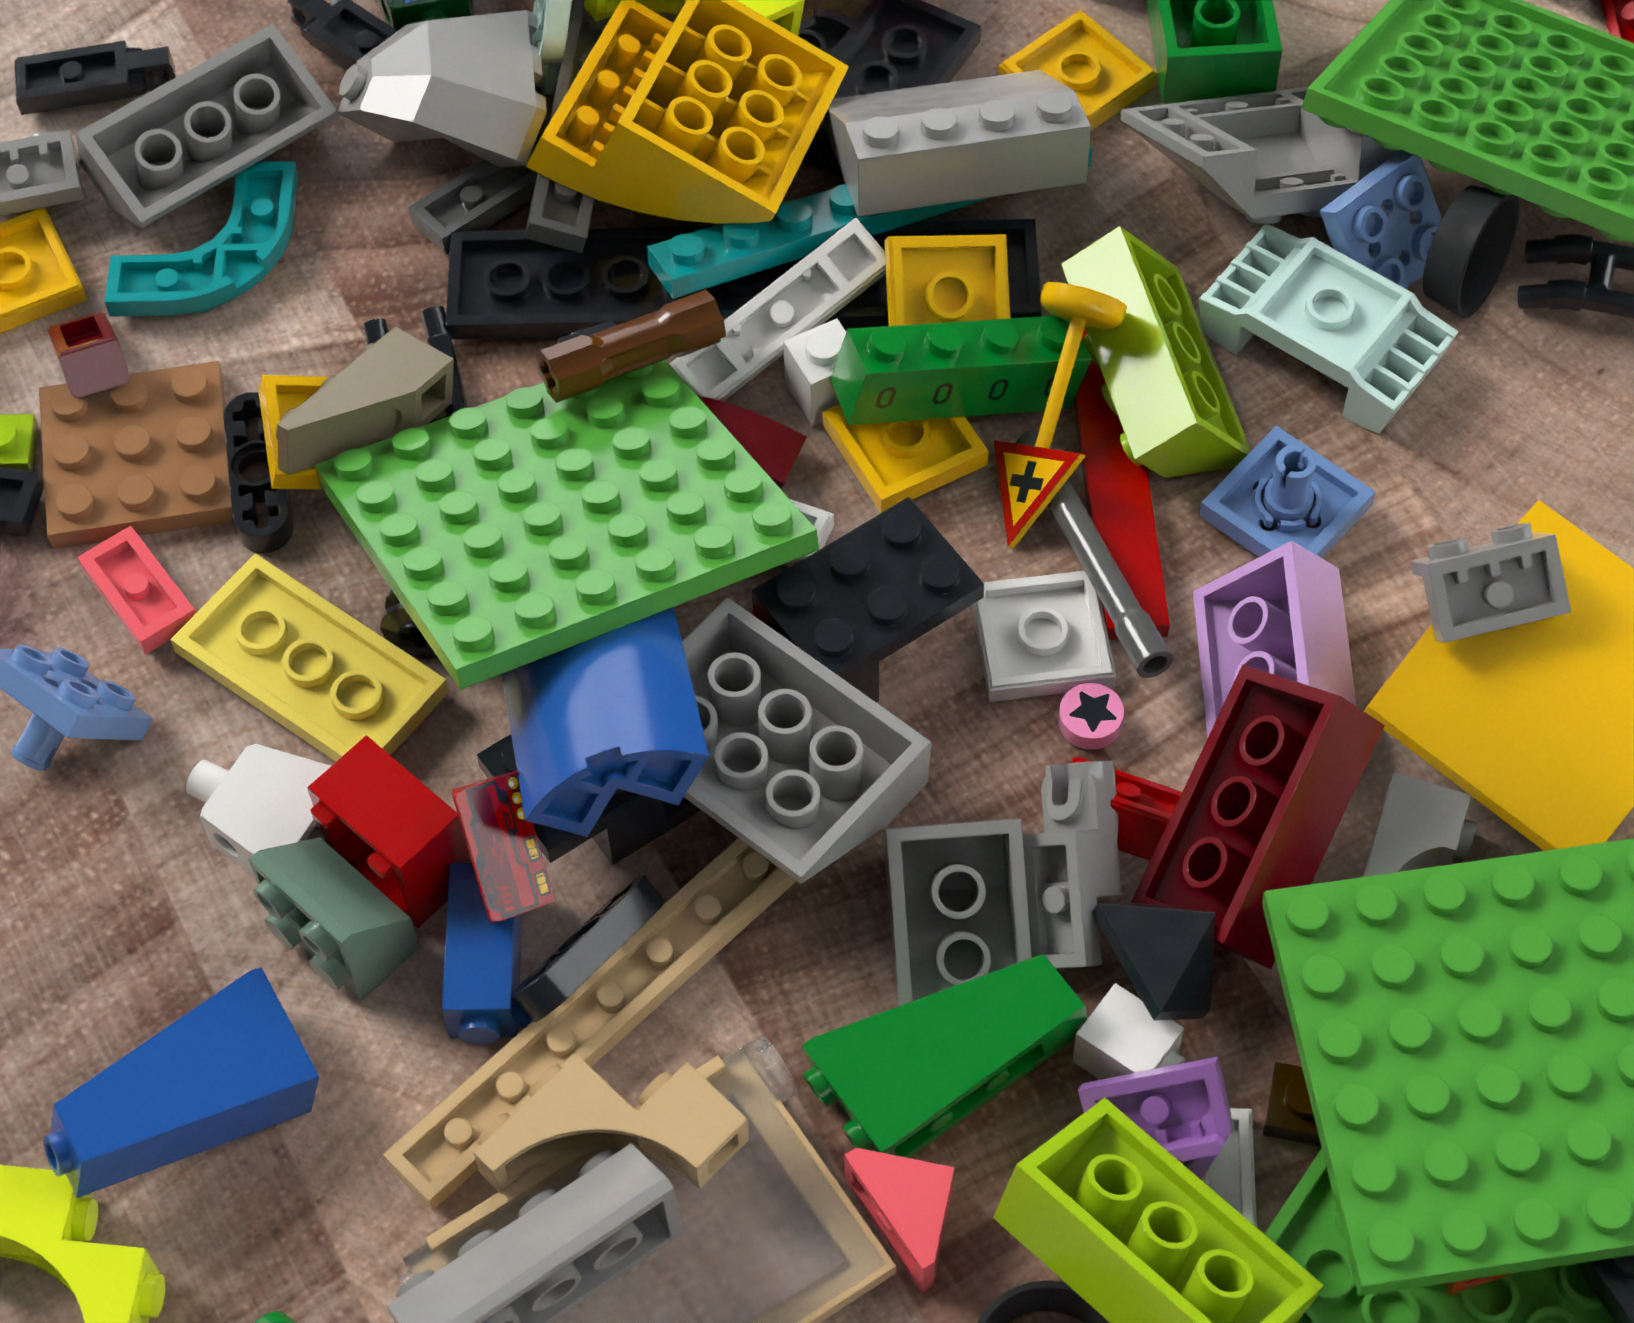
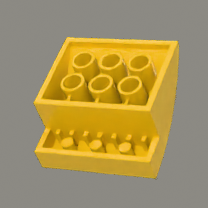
M621 0L542 134L526 167L582 194L639 213L675 220L716 224L771 221L849 66L737 0H686L674 23L635 0Z
M1538 500L1517 524L1530 523L1532 532L1556 534L1571 613L1445 643L1435 640L1433 625L1431 624L1373 697L1364 712L1384 724L1383 730L1543 851L1607 842L1634 808V568Z

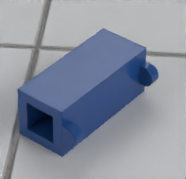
M472 862L450 863L442 1013L450 1038H460L462 1041L470 1044L484 1045L494 1043L500 1037H515L518 1029H524L532 1020L512 997V993L520 985L522 914L490 924Z

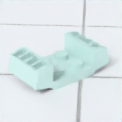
M1264 224L1256 236L1246 244L1241 253L1232 260L1227 269L1217 277L1212 286L1199 298L1201 326L1204 334L1213 341L1237 355L1254 334L1347 387L1348 393L1342 417L1378 434L1439 362L1458 334L1456 329L1423 308L1414 293L1313 237L1300 239L1269 224Z

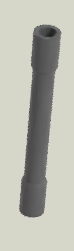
M1039 429L1024 433L1015 443L1035 446ZM1051 443L1050 449H1055ZM1067 479L1048 506L1113 621L1115 633L1138 675L1143 678L1155 677L1170 667L1173 656L1150 615L1141 608L1070 480Z

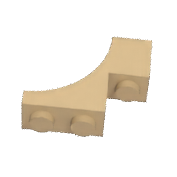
M576 1054L563 1067L555 1064L544 1071L530 1088L529 1096L531 1098L512 1116L508 1113H503L495 1118L479 1136L477 1141L479 1147L473 1154L480 1174L501 1192L510 1183L529 1170L548 1161L581 1152L607 1150L619 1152L632 1143L646 1158L673 1169L700 1189L749 1141L748 1119L688 1062L673 1076L668 1072H664L656 1077L641 1094L638 1101L641 1107L635 1110Z

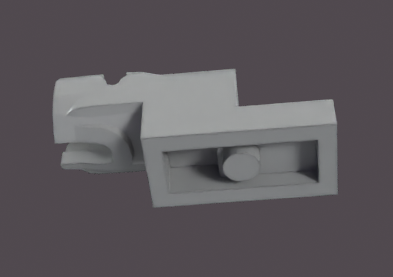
M1114 761L1046 765L1045 778L1041 789L1044 833L1022 834L1031 955L1033 958L1044 954L1055 968L1102 965L1099 925L1092 914V910L1097 906V897L1121 894L1117 846L1119 812L1112 809L1110 805L1111 800L1117 795Z

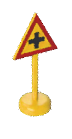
M1047 282L1043 286L1040 301L1044 309L1054 316L1070 321L1035 446L994 440L1008 548L1014 549L1086 456L1081 453L1050 449L1085 326L1112 329L1119 326L1124 320L1127 310L1126 304L1107 294L1060 282Z

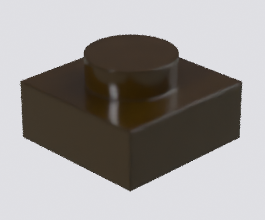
M1275 1062L1262 1135L1322 1147L1302 1067Z

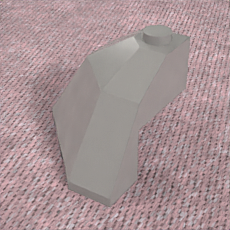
M528 10L407 24L347 70L339 88V94L343 98L338 108V114L394 143L444 138L500 168L525 166L547 113L545 97L535 91V84L543 77L540 49L530 44L532 35L538 29L537 17Z

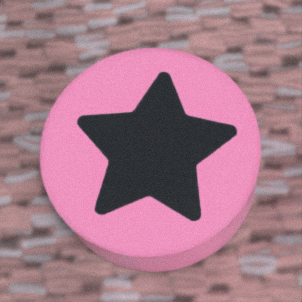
M1097 683L1077 685L1064 695L1060 703L1058 720L1060 731L1067 741L1079 748L1096 750L1107 747L1121 733L1124 718L1123 703L1120 697L1107 686Z

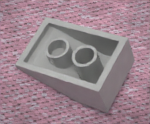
M1012 818L883 828L898 1006L1032 958L1021 819Z

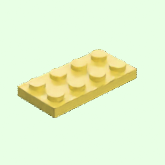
M256 553L170 639L175 653L335 762L366 735L391 756L449 693L447 680Z

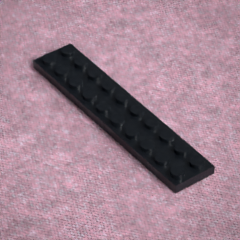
M1035 219L916 221L872 236L885 251V239L888 236L1006 234L1010 319L1041 317ZM711 226L588 229L582 253L524 238L526 230L451 232L446 328L451 333L452 340L565 337L578 329L590 328L613 320L616 325L658 311L665 304L703 290H707L715 298L719 312L723 319L726 320L803 258L673 299L648 265L647 246ZM886 274L823 324L838 319L845 331L850 328L889 326Z

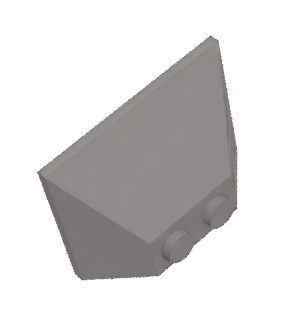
M1308 87L1121 109V121L1224 203L1245 214L1248 221L1257 224L1278 223L1281 221L1282 215L1296 213L1310 217H1322L1321 209L1400 151L1383 148L1372 137L1350 128L1329 126L1322 122L1317 115L1301 109Z

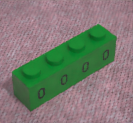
M1057 316L850 328L846 331L830 381L848 425L1045 411L1070 321ZM1082 338L1061 409L1071 408L1092 360Z

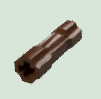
M703 290L665 304L658 311L592 335H580L542 349L540 354L536 355L538 371L543 379L547 393L558 403L596 389L606 381L671 357H682L720 343L721 338L726 337L725 323L715 298L707 290Z

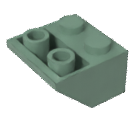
M320 837L258 850L248 859L258 883L253 889V893L261 905L269 912V916L264 920L265 924L284 946L293 949L299 944L313 957L309 961L311 967L333 990L337 991L344 985L362 1001L420 948L411 918Z

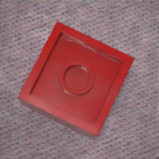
M367 735L364 736L307 787L313 804L310 812L313 819L320 824L326 843L411 918L412 923L419 928L448 901L450 863L471 862L458 813Z

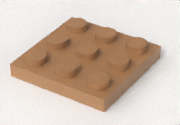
M219 361L129 374L130 379L126 384L81 398H75L71 395L67 383L39 387L47 537L52 549L106 541L129 526H132L140 536L233 521L223 419L226 403L223 374Z

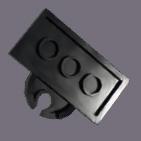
M872 0L857 20L836 10L814 8V16L801 20L798 37L849 66L833 98L835 99L950 82L980 43L981 25L923 0ZM821 122L802 162L844 180L824 124Z

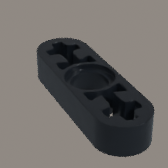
M248 392L232 399L226 406L223 415L232 516L239 540L245 548L256 553H270L286 545L293 533L289 489H272L270 476L258 482H251L242 478L244 470L251 464L257 462L268 463L259 393ZM260 417L258 420V432L261 441H250L246 428L250 418ZM266 502L270 515L268 527L256 528L259 522L256 503Z
M645 875L634 879L610 898L514 990L512 997L533 1022L544 1018L566 1001L665 904L666 900Z

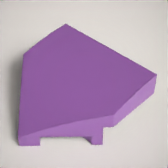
M1218 1056L1082 1083L1078 1089L1084 1113L1106 1098L1201 1180L1222 1150L1234 1127Z

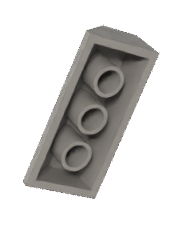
M271 24L77 132L76 139L80 165L111 208L140 228H143L337 117L338 110L274 24Z
M632 1143L617 1153L614 1150L604 1151L593 1157L581 1168L579 1172L580 1178L557 1193L555 1190L550 1189L530 1199L520 1209V1217L495 1233L494 1230L490 1229L472 1237L458 1251L459 1258L438 1272L434 1273L432 1270H426L410 1278L398 1289L396 1293L397 1299L386 1306L395 1323H551L683 1234L675 1188L668 1178Z

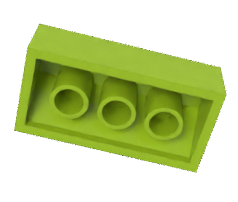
M1119 226L1061 265L1068 284L1107 294L1117 298L1127 306L1124 320L1119 326L1112 329L1085 326L1087 335L1083 337L1092 360L1100 367L1106 382L1101 386L1103 397L1110 409L1118 415L1124 433L1120 435L1121 445L1126 455L1135 465H1144L1164 478L1235 468L1251 452V449L1179 268Z
M1106 1098L1102 1099L1016 1164L993 1216L1000 1225L1110 1323H1296L1324 1287L1321 1282Z

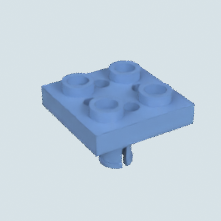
M1404 150L1397 152L1320 210L1326 234L1332 243L1333 249L1405 289L1423 276L1430 246L1442 221L1422 158ZM1413 211L1414 219L1410 222L1411 212Z
M1275 426L1201 502L1199 517L1258 557L1293 541L1323 559L1371 508L1376 491L1278 426ZM1309 520V523L1311 525H1315L1317 528L1313 529L1306 527L1305 521ZM1264 523L1266 527L1271 528L1273 524L1276 529L1273 531H1265L1260 527V525Z
M18 644L15 649L0 648V689L33 712L17 744L13 746L10 753L17 761L32 769L48 771L52 764L51 761L64 737L142 740L153 718L133 704L136 697L132 692L114 682L101 681L87 671L90 667L89 662L70 650L56 647L53 652H42L22 644Z

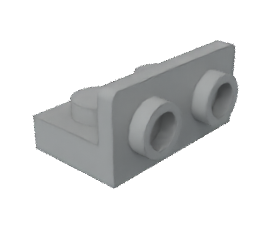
M70 129L57 132L41 131L30 137L0 143V216L84 199L79 171L82 166L80 165L79 153Z
M1522 523L1490 531L1492 542L1469 547L1467 538L1451 539L1428 545L1429 557L1412 560L1410 564L1413 575L1423 577L1435 640L1445 643L1571 613L1556 534L1532 532L1530 523Z

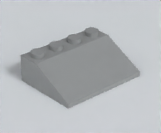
M1041 70L835 98L832 100L822 120L857 216L1087 182L1091 125L1075 91Z
M728 597L682 641L709 753L707 761L684 797L800 884L885 828L928 783L931 751L930 740Z

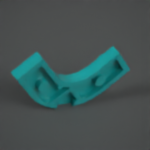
M295 161L257 162L237 173L233 208L226 226L211 241L191 251L173 254L111 255L104 301L109 317L203 313L229 302L259 283L280 260L292 235L299 177Z

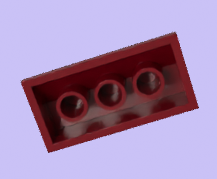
M1242 664L1130 903H1152L1216 913L1214 945L1268 969H1272L1276 959L1262 906L1264 891L1311 885L1385 725L1340 695Z

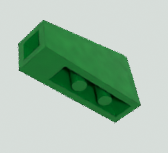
M1041 954L811 1038L802 1045L810 1069L802 1075L825 1108L836 1102L850 1120V1122L842 1127V1130L854 1148L911 1158L1076 1039L1077 1032L1087 1021L1086 1007L1047 957Z

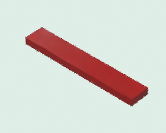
M1084 328V331H1083L1082 339H1083L1084 336L1087 335V332H1086V329H1085V328ZM1091 360L1073 401L1080 453L1086 455L1081 463L1088 514L1141 608L1150 615L1160 635L1168 637L1170 621L1147 467L1135 465L1126 455L1120 442V435L1124 433L1118 415L1110 409L1103 397L1101 386L1106 382L1101 369ZM1101 602L1108 639L1119 640L1115 633V625Z

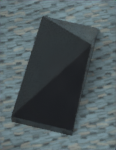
M1152 903L1097 904L1092 910V914L1153 1021L1203 1018L1210 1011L1216 913Z

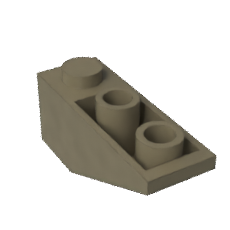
M395 326L376 343L368 344L361 351L358 358L339 374L328 377L320 389L298 408H292L285 413L279 424H277L276 430L278 469L287 475L315 467V464L335 458L343 451L360 449L393 437L404 429L418 428L430 423L452 403L454 358Z

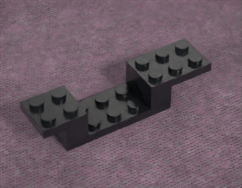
M909 497L752 590L753 616L876 703L879 701V662L984 598V583ZM511 734L477 754L479 767L488 779L517 771ZM617 788L588 837L533 823L540 849L550 863L593 838L611 864L614 865L702 810L685 797H683L679 805Z

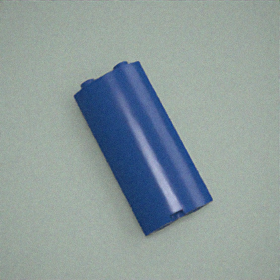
M674 607L501 674L516 767L519 774L518 779L525 821L588 837L617 788L679 805L709 757Z

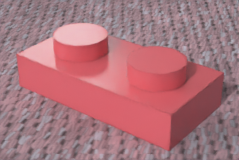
M132 526L77 557L82 571L145 655L170 641L196 614L193 606Z

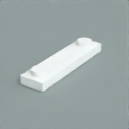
M857 218L853 219L724 320L726 337L721 338L720 343L682 357H677L669 365L697 396L724 402L784 354V340L822 325L886 274L885 251Z

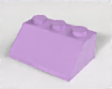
M1290 541L1193 591L1207 738L1242 664L1340 695L1357 706L1339 568L1297 543Z

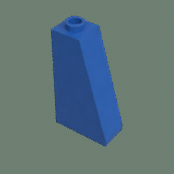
M262 967L248 971L53 1104L51 1133L43 1138L46 1157L57 1177L66 1174L77 1198L312 1111L319 1075Z

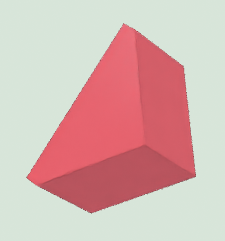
M855 1148L844 1155L845 1182L920 1292H925L934 1286L953 1194L954 1167Z

